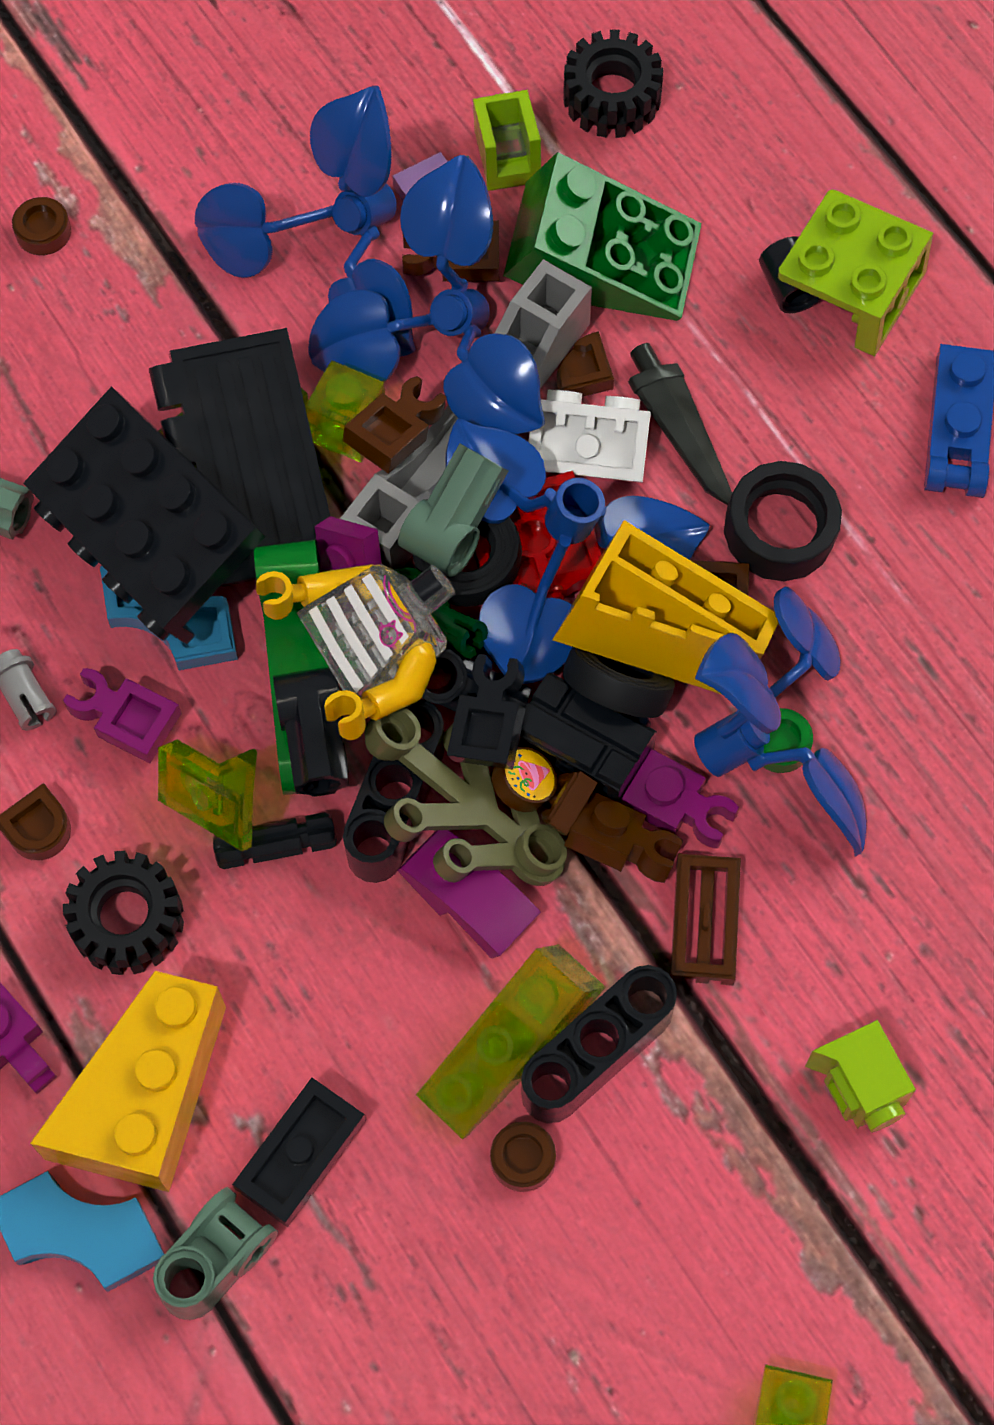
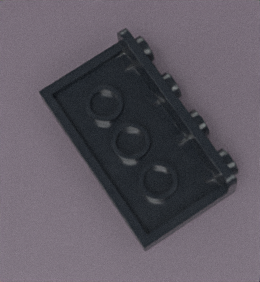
M112 386L23 483L40 500L34 507V510L59 532L66 527L73 535L72 539L67 543L69 547L92 567L100 563L108 571L102 578V581L126 603L129 604L134 599L143 608L137 615L138 619L163 641L172 634L188 644L196 636L186 623L266 537L156 427Z

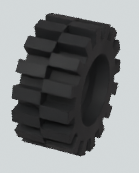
M610 30V39H603L601 31L592 33L591 45L582 38L576 43V52L570 50L567 55V62L564 65L565 108L569 107L568 115L573 122L580 118V128L586 132H589L591 127L595 125L597 126V136L606 138L607 129H615L616 138L625 137L627 126H630L635 134L642 130L643 120L650 124L655 118V110L659 111L663 83L662 59L658 52L652 54L653 45L647 40L640 46H637L638 35L632 32L628 33L626 40L619 39L620 30ZM618 75L630 80L634 86L624 92L609 93L596 88L592 82L602 76Z
M114 851V861L107 862L104 855H100L93 859L97 866L95 869L89 872L83 866L76 873L80 882L77 886L69 883L65 892L69 899V904H63V916L68 923L65 926L70 937L83 957L87 956L93 966L102 970L103 966H107L112 974L123 975V968L130 967L133 974L145 972L143 963L151 960L154 966L164 961L161 952L165 948L171 952L178 944L175 937L176 931H183L184 921L181 912H184L171 876L168 877L165 868L157 861L153 865L150 864L147 855L136 852L134 859H129L126 851ZM121 892L139 894L148 904V914L144 923L137 930L128 934L111 933L101 925L100 921L101 910L105 902L113 895Z

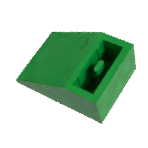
M557 152L526 181L503 276L523 285L542 260H545L591 286V306L678 321L682 318L702 223Z

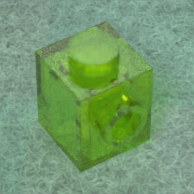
M331 360L305 405L313 443L362 463L365 457L342 441L344 426L382 393L385 394L384 382Z

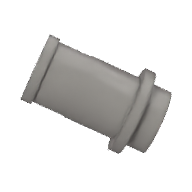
M12 649L0 654V690L17 717L21 729L25 731L32 730L42 725L37 715L42 714L44 719L49 721L56 714L57 710L53 703H50L31 671L34 667L31 657L23 656L18 649Z

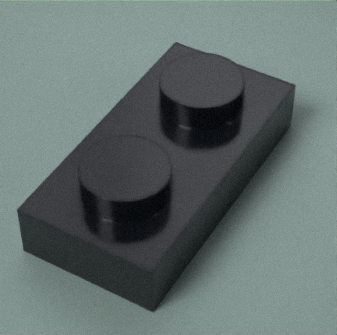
M311 1078L233 1182L234 1189L288 1228L366 1121L365 1114L320 1082Z

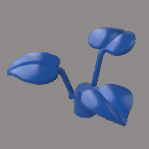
M370 86L354 94L327 103L319 109L311 123L310 144L314 159L325 174L339 178L338 186L343 191L337 196L335 204L278 221L265 222L266 208L263 197L258 191L245 184L227 183L220 185L206 193L199 201L195 211V225L198 228L197 233L202 244L219 267L233 276L242 278L252 277L261 273L270 263L272 244L267 233H275L333 217L334 222L341 230L353 235L361 234L362 237L344 263V271L347 277L335 281L330 286L328 292L329 302L348 291L369 290L379 293L386 300L389 309V322L412 317V304L406 284L401 275L391 265L377 259H368L357 265L371 241L380 237L377 227L389 222L394 217L397 209L395 194L390 186L386 184L391 169V137L388 116L379 86ZM412 329L393 332L399 343L400 356H407L416 351Z
M459 155L419 179L406 194L400 214L401 230L409 247L420 256H437V269L452 285V288L440 292L434 298L430 307V314L389 322L387 302L379 293L369 290L345 292L330 301L316 318L309 337V357L314 366L341 385L353 389L374 388L387 381L399 363L400 347L393 332L434 325L444 335H464L456 352L462 363L456 365L447 373L443 385L446 401L457 418L478 426L505 430L513 434L534 431L545 425V418L541 405L539 373L532 354L519 339L511 335L496 333L480 337L481 330L486 326L490 316L488 301L479 291L467 289L468 281L460 279L449 266V261L459 266H472L478 263L487 252L493 234V213L484 179L469 156Z
M460 418L456 420L451 430L445 456L446 467L460 443L509 471L484 514L482 521L491 524L502 523L513 514L517 506L527 513L544 507L548 508L545 514V525L551 536L557 540V544L538 585L536 594L529 588L518 584L500 587L485 600L478 620L486 624L488 629L487 639L484 640V648L504 676L507 672L509 659H517L523 665L525 671L523 684L541 681L549 672L554 674L565 664L572 649V646L552 640L572 604L558 598H547L550 586L570 544L584 541L594 528L598 545L601 548H606L625 520L690 560L709 530V524L696 515L673 504L653 498L625 496L615 499L605 506V498L601 489L592 481L584 478L569 479L559 487L557 492L552 488H548L543 496L532 499L542 490L546 477L544 461L532 444L508 431L478 426Z
M784 587L778 590L774 596V611L785 636L800 652L798 663L769 688L768 675L763 663L742 637L735 633H728L717 639L703 657L695 679L720 692L737 708V711L697 733L694 737L695 748L704 766L717 777L727 774L748 762L753 771H757L768 764L789 761L801 762L803 764V775L809 788L824 810L843 832L854 849V857L862 854L865 846L866 810L857 783L840 760L826 748H821L815 753L806 747L769 753L763 752L764 745L770 742L769 733L776 731L781 723V712L775 698L802 676L811 665L827 681L838 675L841 665L838 646L828 627L791 588Z

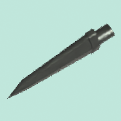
M643 343L631 351L630 356L640 373L629 379L630 387L634 394L638 395L648 411H651V415L704 491L728 506L732 491L686 385L684 373L678 363L662 365L650 343Z

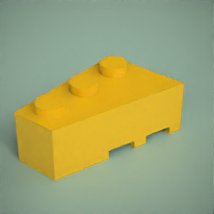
M624 520L595 564L552 640L721 694L714 688L695 679L699 666L709 647L720 637L728 633H735L750 645L760 659L779 622L773 610Z
M154 971L30 1144L42 1158L54 1163L169 1192L226 1010V1005L218 986Z

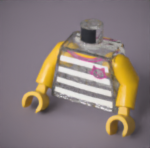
M369 564L303 575L298 577L296 584H291L286 575L276 571L266 572L256 581V592L258 595L282 594L277 599H269L263 602V612L267 617L273 620H281L292 611L293 603L300 602L303 606L297 614L342 688V691L332 693L324 704L327 721H335L343 715H349L338 722L339 735L347 740L357 739L366 728V718L370 717L372 720L377 721L419 701L423 697L435 668L436 659L446 649L447 645L445 635L431 614L455 595L452 584L437 567L429 566L411 582L406 576L383 564Z

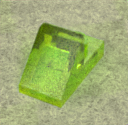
M178 739L158 747V801L240 851L251 848L256 804L257 750L250 749L222 763H218Z

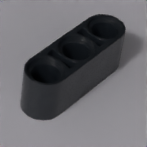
M420 699L405 708L416 716L421 729H425L432 734L428 740L419 744L442 761L445 747L443 745L444 722L441 712L434 704ZM374 756L372 757L344 828L343 841L349 868L356 877L366 882H382L395 875L403 862L410 841L400 842L395 840L386 831L384 816L402 798L387 799L380 794L381 789L389 783H404L411 790L402 798H412L421 804L426 802L431 790L430 785L399 760L384 761ZM399 813L401 820L406 825L413 827L411 820L406 815ZM370 837H380L389 843L384 852L374 856L364 855L357 850L360 843Z
M651 965L638 966L632 969L532 1056L524 1066L521 1077L522 1102L528 1114L536 1120L545 1123L561 1122L571 1116L661 1035L671 1023L677 997L676 986L670 975L661 968ZM638 991H650L659 996L663 1002V1007L655 1013H640L632 1007L629 998ZM601 1032L613 1039L616 1049L607 1056H592L584 1050L581 1041L590 1033ZM543 1075H557L565 1080L569 1090L558 1100L542 1099L532 1088L535 1081Z

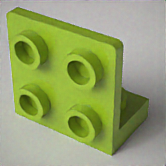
M832 189L827 192L781 264L778 278L782 282L853 313L851 321L858 324L854 348L875 357L926 273L933 232Z

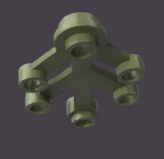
M407 708L400 709L377 721L372 719L368 721L364 732L365 744L368 751L374 757L384 761L399 760L450 802L421 804L412 798L400 799L384 816L385 829L392 838L400 842H409L426 830L483 829L499 842L498 844L471 846L470 843L463 839H450L435 853L433 858L434 868L440 877L449 882H459L472 871L511 869L522 881L535 886H544L560 876L567 857V848L564 846L565 842L562 836L552 827L540 824L537 810L533 812H519L511 808L512 820L498 809L492 783V772L490 775L488 766L460 762L464 780L418 743L421 738L420 723L416 716ZM453 724L444 732L443 745L446 751H448ZM399 813L406 815L411 820L413 827L406 825L401 820ZM449 853L458 857L462 867H458L451 861Z

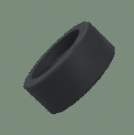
M786 461L767 463L757 466L744 475L732 492L726 510L724 535L731 554L739 563H748L749 571L763 579L784 582L803 578L822 566L831 552L840 532L842 508L835 489L822 474L800 463ZM772 494L791 496L801 501L816 517V534L811 542L803 547L785 549L769 545L760 540L749 527L747 521L748 512L753 502L759 497Z

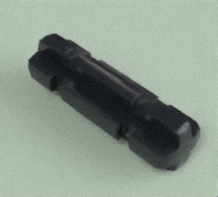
M323 812L305 816L306 822L297 823L296 818L247 827V833L238 834L237 829L217 833L213 836L216 862L219 868L228 869L244 866V860L253 858V863L300 855L303 854L302 848L311 847L312 852L331 849L336 845L337 840L333 819L330 813Z

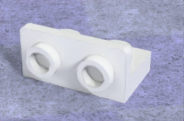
M563 390L547 391V400L541 399L545 425L529 433V443L540 453L544 461L545 472L561 474L573 471L574 475L643 483L651 411L639 410V399L606 396L605 406L581 404L582 393Z

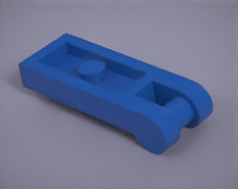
M940 344L936 360L924 490L943 492L944 487L964 489L966 496L984 498L989 478L988 462L994 405V351ZM948 458L968 461L967 466L948 464Z

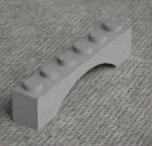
M542 260L510 301L494 333L511 335L519 339L528 348L537 365L540 389L590 325L592 294L591 286L545 260ZM449 405L444 410L441 419L428 429L426 441L389 474L384 470L375 473L340 518L378 529L382 569L386 573L397 568H403L413 554L401 548L398 544L400 529L414 506L423 499H429L446 468L447 444L453 425L458 419Z

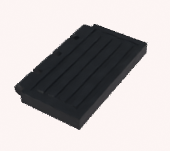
M287 328L170 350V363L149 368L158 411L181 408L182 410L181 416L161 421L163 435L266 536L258 546L308 540L316 541L315 526L328 518L330 512ZM254 550L225 580L222 587L257 580Z

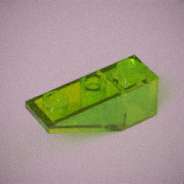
M559 944L536 948L422 1086L416 1096L461 1139L467 1138L521 1082L524 1066L530 1058L586 1010L606 987Z

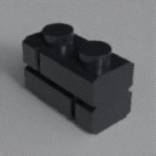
M549 672L533 694L530 703H527L525 706L518 747H529L542 753L550 761L556 774L582 771L598 783L593 790L594 792L621 803L623 795L651 749L654 750L657 731L650 728L651 723L648 718L623 714L599 705L575 691L565 679L563 680Z

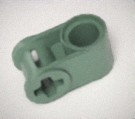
M228 1187L220 1190L205 1204L192 1221L190 1227L160 1258L155 1266L153 1276L155 1290L168 1312L179 1319L193 1320L203 1317L211 1311L234 1283L256 1265L277 1237L278 1231L272 1225H260L235 1202L237 1194ZM224 1225L228 1226L231 1230H233V1231H234L240 1238H242V1239H239L236 1235H234V1234H233L227 1227H225ZM197 1269L205 1275L204 1285L193 1297L184 1299L170 1294V1283L181 1270Z

